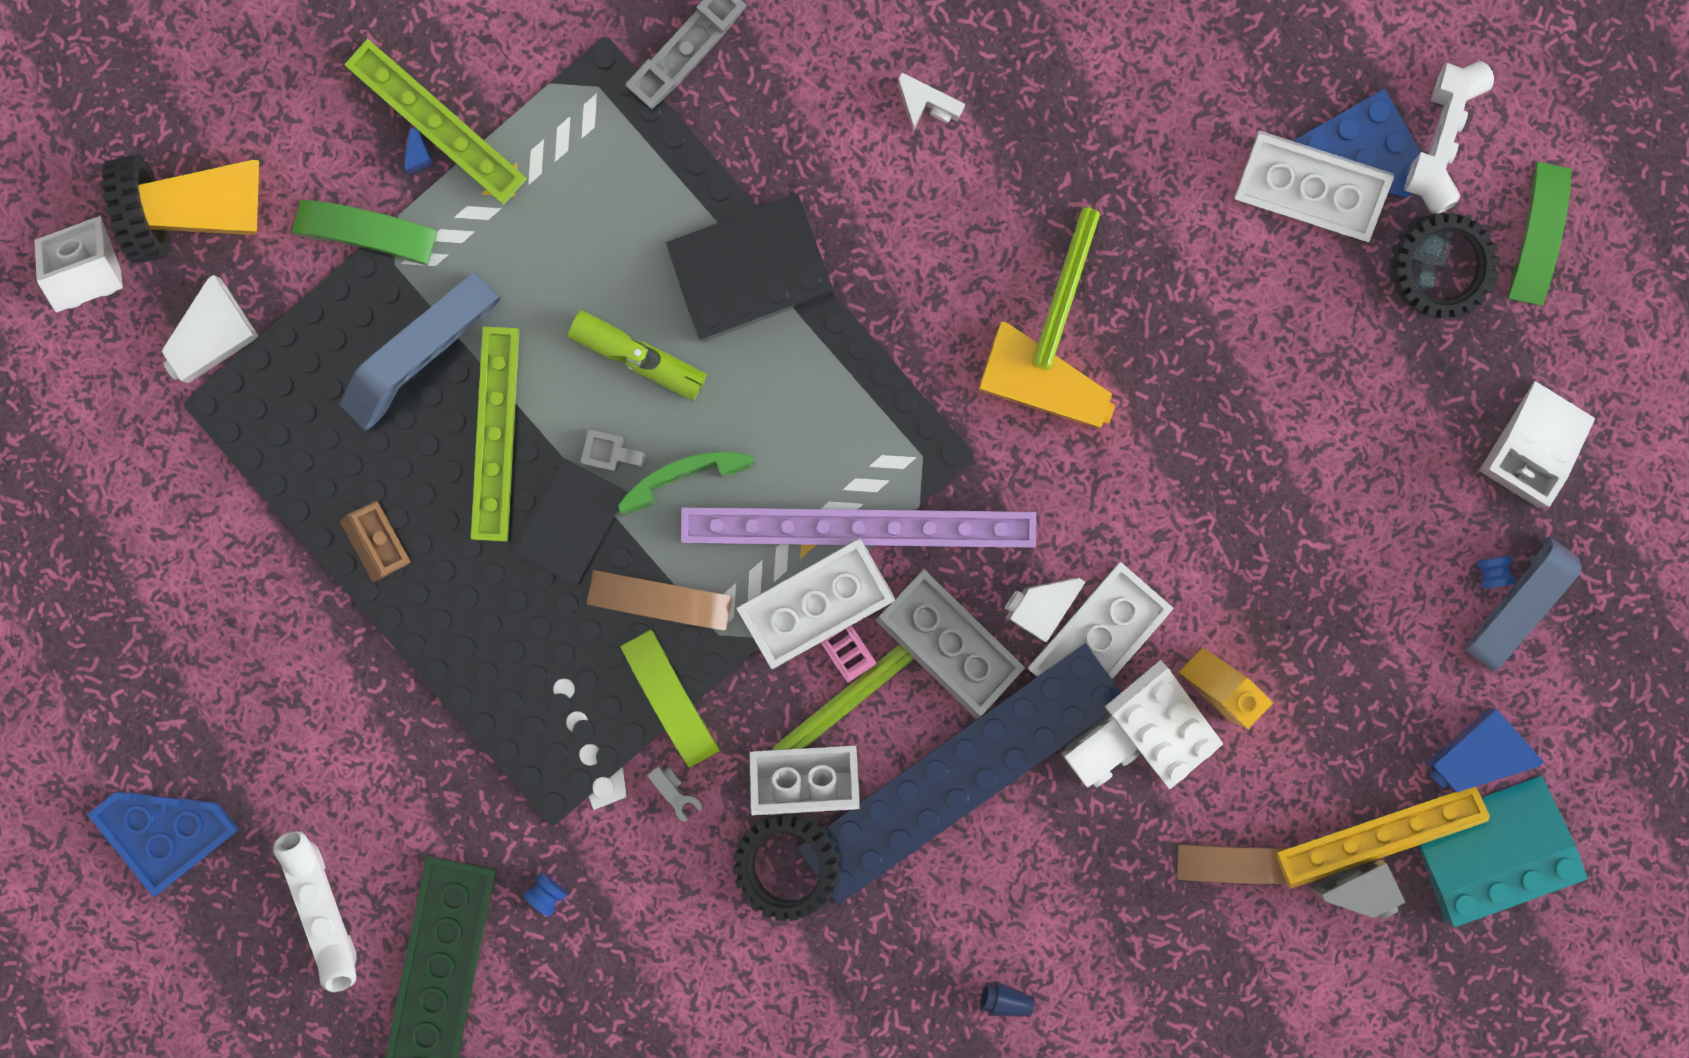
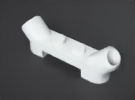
M1477 61L1464 68L1446 62L1437 78L1430 101L1443 105V109L1429 155L1421 152L1411 163L1404 188L1407 192L1421 196L1430 213H1442L1453 207L1459 200L1460 194L1450 178L1446 166L1447 163L1451 164L1458 150L1459 144L1455 143L1454 140L1457 131H1462L1467 120L1468 112L1464 111L1466 101L1491 90L1493 86V72L1488 64L1482 61Z
M302 831L288 832L275 841L273 853L284 871L318 966L320 985L323 989L330 992L343 991L356 982L355 963L357 956L352 939L346 933L324 871L326 867L318 847L310 842Z

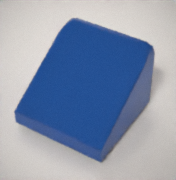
M415 128L409 130L404 171L409 175L430 167L434 163L422 134Z

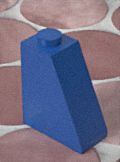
M1489 707L1426 764L1433 770L1429 776L1439 788L1444 790L1448 787L1449 790L1460 792L1537 768L1544 761L1497 709Z

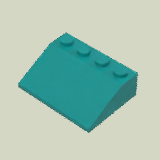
M1543 776L1532 778L1481 797L1490 815L1488 822L1418 845L1444 921L1454 928L1588 880L1577 847Z

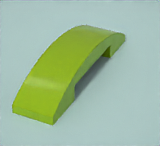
M649 629L620 645L639 684L687 766L690 768L719 752L720 750L678 679L653 630Z

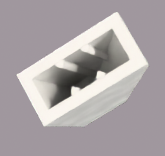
M213 275L207 279L162 350L163 355L167 359L163 362V365L174 380L179 378L182 382L190 383L259 337L221 278Z

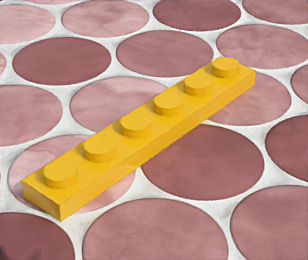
M1473 787L1277 852L1276 858L1289 889L1488 822L1490 815L1477 787Z

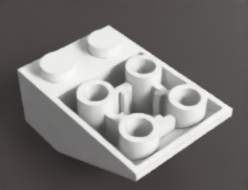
M1534 381L1479 471L1537 508L1550 507L1569 477L1595 418Z

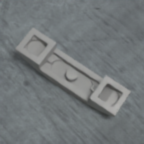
M702 0L697 6V11L651 60L648 59L625 86L652 110L684 80L723 37L744 11L746 4L742 0Z

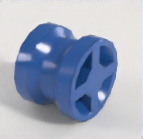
M1512 555L1476 561L1477 568L1481 570L1483 577L1480 581L1481 589L1517 583L1515 575L1510 570V565L1513 563Z
M540 872L536 877L535 886L532 889H527L523 894V898L536 910L550 917L555 911L554 905L557 901L563 900L568 893L549 876Z

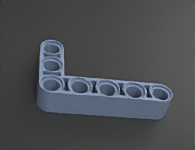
M476 272L469 275L356 370L339 406L364 431L371 428L386 413L398 388L488 314L500 301L501 297Z

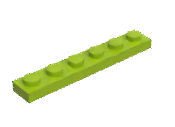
M368 38L344 64L503 205L527 180L520 171Z
M486 326L482 328L471 525L472 540L508 541L520 329Z

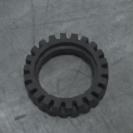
M140 154L106 161L102 166L103 170L101 173L103 178L102 188L105 191L103 197L108 206L106 211L107 215L111 218L110 225L112 231L115 230V239L118 244L120 243L122 253L125 254L126 259L132 264L149 262L168 256V251H170V235L167 231L169 230H151L141 203L138 185L155 182V176L153 171L150 170L148 162Z
M1433 213L1432 215L1420 217L1417 222L1410 223L1407 226L1408 229L1405 232H1401L1398 236L1399 242L1393 245L1391 251L1394 253L1393 259H1389V267H1392V273L1389 274L1391 281L1395 283L1393 288L1396 293L1402 297L1401 300L1406 305L1430 317L1457 318L1463 316L1464 313H1471L1476 310V305H1482L1487 300L1486 294L1492 293L1495 288L1492 285L1493 280H1498L1499 272L1496 271V265H1500V258L1495 255V251H1498L1496 243L1490 240L1492 238L1490 233L1484 230L1483 226L1477 221L1455 213ZM1440 231H1454L1465 237L1474 248L1477 259L1476 274L1470 286L1459 296L1447 300L1432 299L1423 294L1415 284L1411 271L1413 255L1419 244L1429 235Z
M792 813L775 814L759 821L739 841L737 845L739 848L734 853L733 860H736V864L733 866V874H737L738 877L735 880L737 889L742 888L743 893L741 897L744 901L749 899L752 903L750 907L754 911H763L762 916L767 918L773 916L776 917L775 920L784 921L786 919L794 921L802 917L804 918L820 909L837 888L839 883L838 876L841 874V866L838 865V862L841 860L840 852L835 851L834 847L837 844L834 838L830 839L827 836L829 831L825 827L820 828L817 825L818 821L815 819H806V815L800 813L792 815ZM791 833L802 837L813 847L819 860L820 874L817 885L809 895L798 900H784L773 896L762 886L756 875L755 858L759 846L766 838L773 834Z

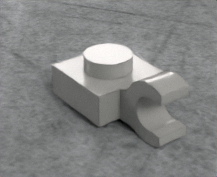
M588 429L580 463L616 472L619 462L644 468L647 454L622 448L624 437Z
M658 765L648 773V778L667 802L673 806L677 817L681 821L686 822L688 820L687 815L683 812L684 804L692 803L698 811L703 808L699 798L694 795H684L681 793L682 791L678 786L682 784V781L671 767L664 770L661 765Z

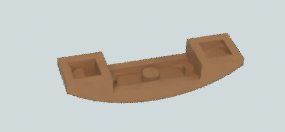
M593 570L587 605L726 631L732 596Z
M1178 844L1177 880L1240 884H1287L1276 856L1277 852L1292 847ZM1318 880L1309 883H1318Z

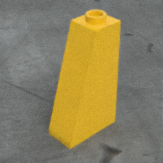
M249 160L138 185L145 217L151 230L256 235L259 160Z
M1003 321L1000 322L978 391L1092 428H1102L1103 422L1109 424L1115 408V404L1110 402L1112 393L1056 355L1049 370L1035 367L1032 361L1038 343L1010 324Z
M1203 647L1178 672L1228 722L1249 729L1273 704L1250 679Z

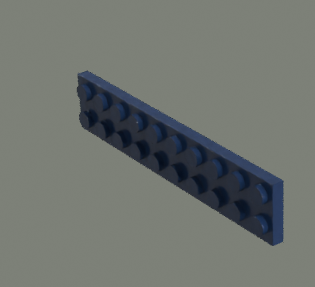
M1085 642L860 801V809L848 810L825 826L829 831L827 836L830 839L834 838L837 844L834 847L835 851L840 852L841 860L838 862V865L841 866V874L838 876L839 883L832 895L838 905L1109 714L1105 706L1120 695L1121 691ZM805 841L797 848L819 877L818 857L813 847Z

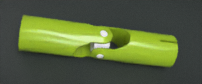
M582 309L575 317L567 335L568 338L609 359L624 361V364L630 370L693 402L700 393L699 390L702 389L708 375L644 341H633L623 330ZM648 351L655 354L660 360V364L652 370L640 368L646 362Z

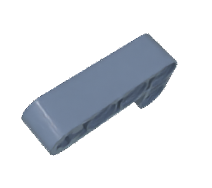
M1551 536L1542 541L1541 544L1544 545L1536 556L1532 555L1530 558L1531 567L1481 624L1465 646L1464 650L1493 672L1505 663L1575 581L1582 569L1579 557Z

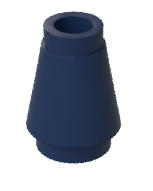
M995 981L993 984L986 983L980 998L981 1011H986L989 1016L1031 1017L1035 1005L1034 996H1030L998 981Z

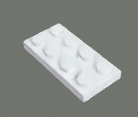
M1258 130L1235 193V200L1369 242L1393 182L1394 174Z
M858 538L741 604L736 609L770 668L774 669L894 602L895 597L861 538Z
M1119 562L1027 669L1035 676H1038L1085 642L1110 678L1113 679L1174 608L1124 564Z
M1161 660L1105 706L1169 789L1183 780L1193 769L1223 745L1220 738L1172 672Z

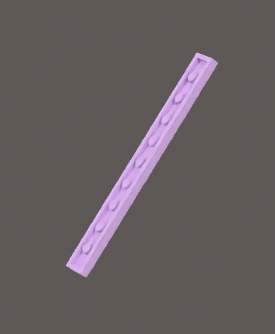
M681 507V543L848 545L861 538L864 545L1036 548V512Z

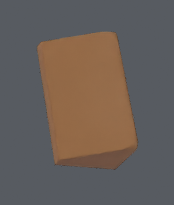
M378 501L347 514L340 521L373 582L411 563Z

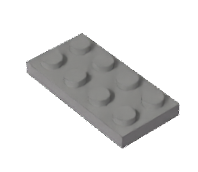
M925 569L875 620L976 719L986 712L1025 669Z

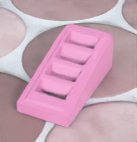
M852 625L845 628L849 635L831 646L828 641L833 636L821 642L847 683L877 664ZM854 641L857 647L839 658L836 652ZM862 653L864 659L847 670L844 663Z

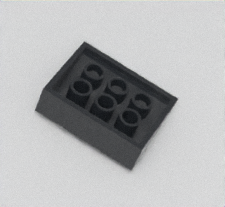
M798 193L666 242L698 338L702 342L835 293Z

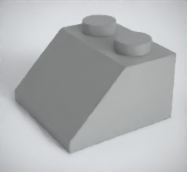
M1380 859L1336 873L1310 886L1312 893L1322 900L1372 918L1377 916L1379 919L1390 917L1399 911L1397 906L1405 903L1387 863Z

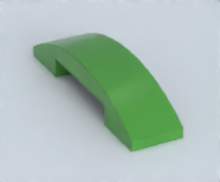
M1536 162L1529 195L1531 196L1529 212L1518 263L1514 265L1507 299L1543 306L1563 237L1571 189V168Z
M300 200L291 232L293 235L323 242L331 240L392 254L394 258L427 266L429 265L437 235L436 230L392 216L313 200Z
M712 452L675 461L653 472L638 483L618 505L620 513L625 516L656 504L652 490L711 467L718 466L720 474L724 478L756 466L753 457L749 454L737 452Z

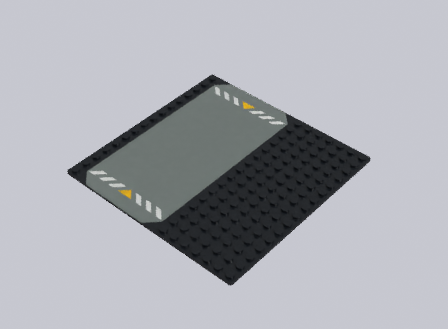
M608 37L599 39L484 140L527 178L505 205L499 202L456 164L395 217L437 231L428 266L397 259L392 254L366 248L358 249L186 399L184 403L185 409L549 825L558 824L593 793L592 787L596 779L613 776L665 730L631 669L620 645L652 629L666 653L669 663L694 705L759 648L736 608L846 546L681 543V507L916 510L970 463L974 457L971 449L835 294L705 342L699 340L666 242L758 207L664 100L651 110L625 86L638 70ZM476 272L501 297L500 301L481 320L399 387L386 413L371 428L364 431L339 406L356 370L459 283ZM582 309L623 330L633 341H644L707 373L706 381L702 389L699 390L700 393L696 400L693 402L630 370L624 364V361L609 359L568 338L569 329L579 311ZM483 326L520 329L508 541L471 539ZM648 351L646 362L640 368L652 370L660 364V360L655 354ZM588 429L624 437L622 448L647 454L644 468L619 462L617 471L614 472L581 464L580 461ZM712 452H737L749 454L753 457L756 466L722 478L718 466H714L652 490L656 504L625 516L618 510L578 585L514 552L564 458L629 493L638 483L653 472L690 456ZM378 501L411 563L373 582L340 521L347 514ZM865 545L868 551L875 546ZM593 570L731 595L732 601L726 631L587 605ZM569 679L574 684L575 691L571 698L563 693L554 694L553 687L558 680ZM576 711L584 713L588 720L576 722L573 726V732L569 730L566 724L567 717ZM593 744L599 748L596 754V764L586 765L580 760V750L585 745Z

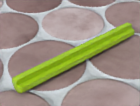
M1084 207L1080 213L1032 364L1037 368L1049 370L1052 366L1100 217V212L1096 209Z
M899 644L879 660L876 665L868 669L776 744L773 750L805 749L913 661L914 658Z

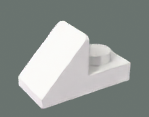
M901 73L898 86L913 131L926 107L932 109L930 115L942 122L949 123L950 119L958 122L965 107L964 103Z

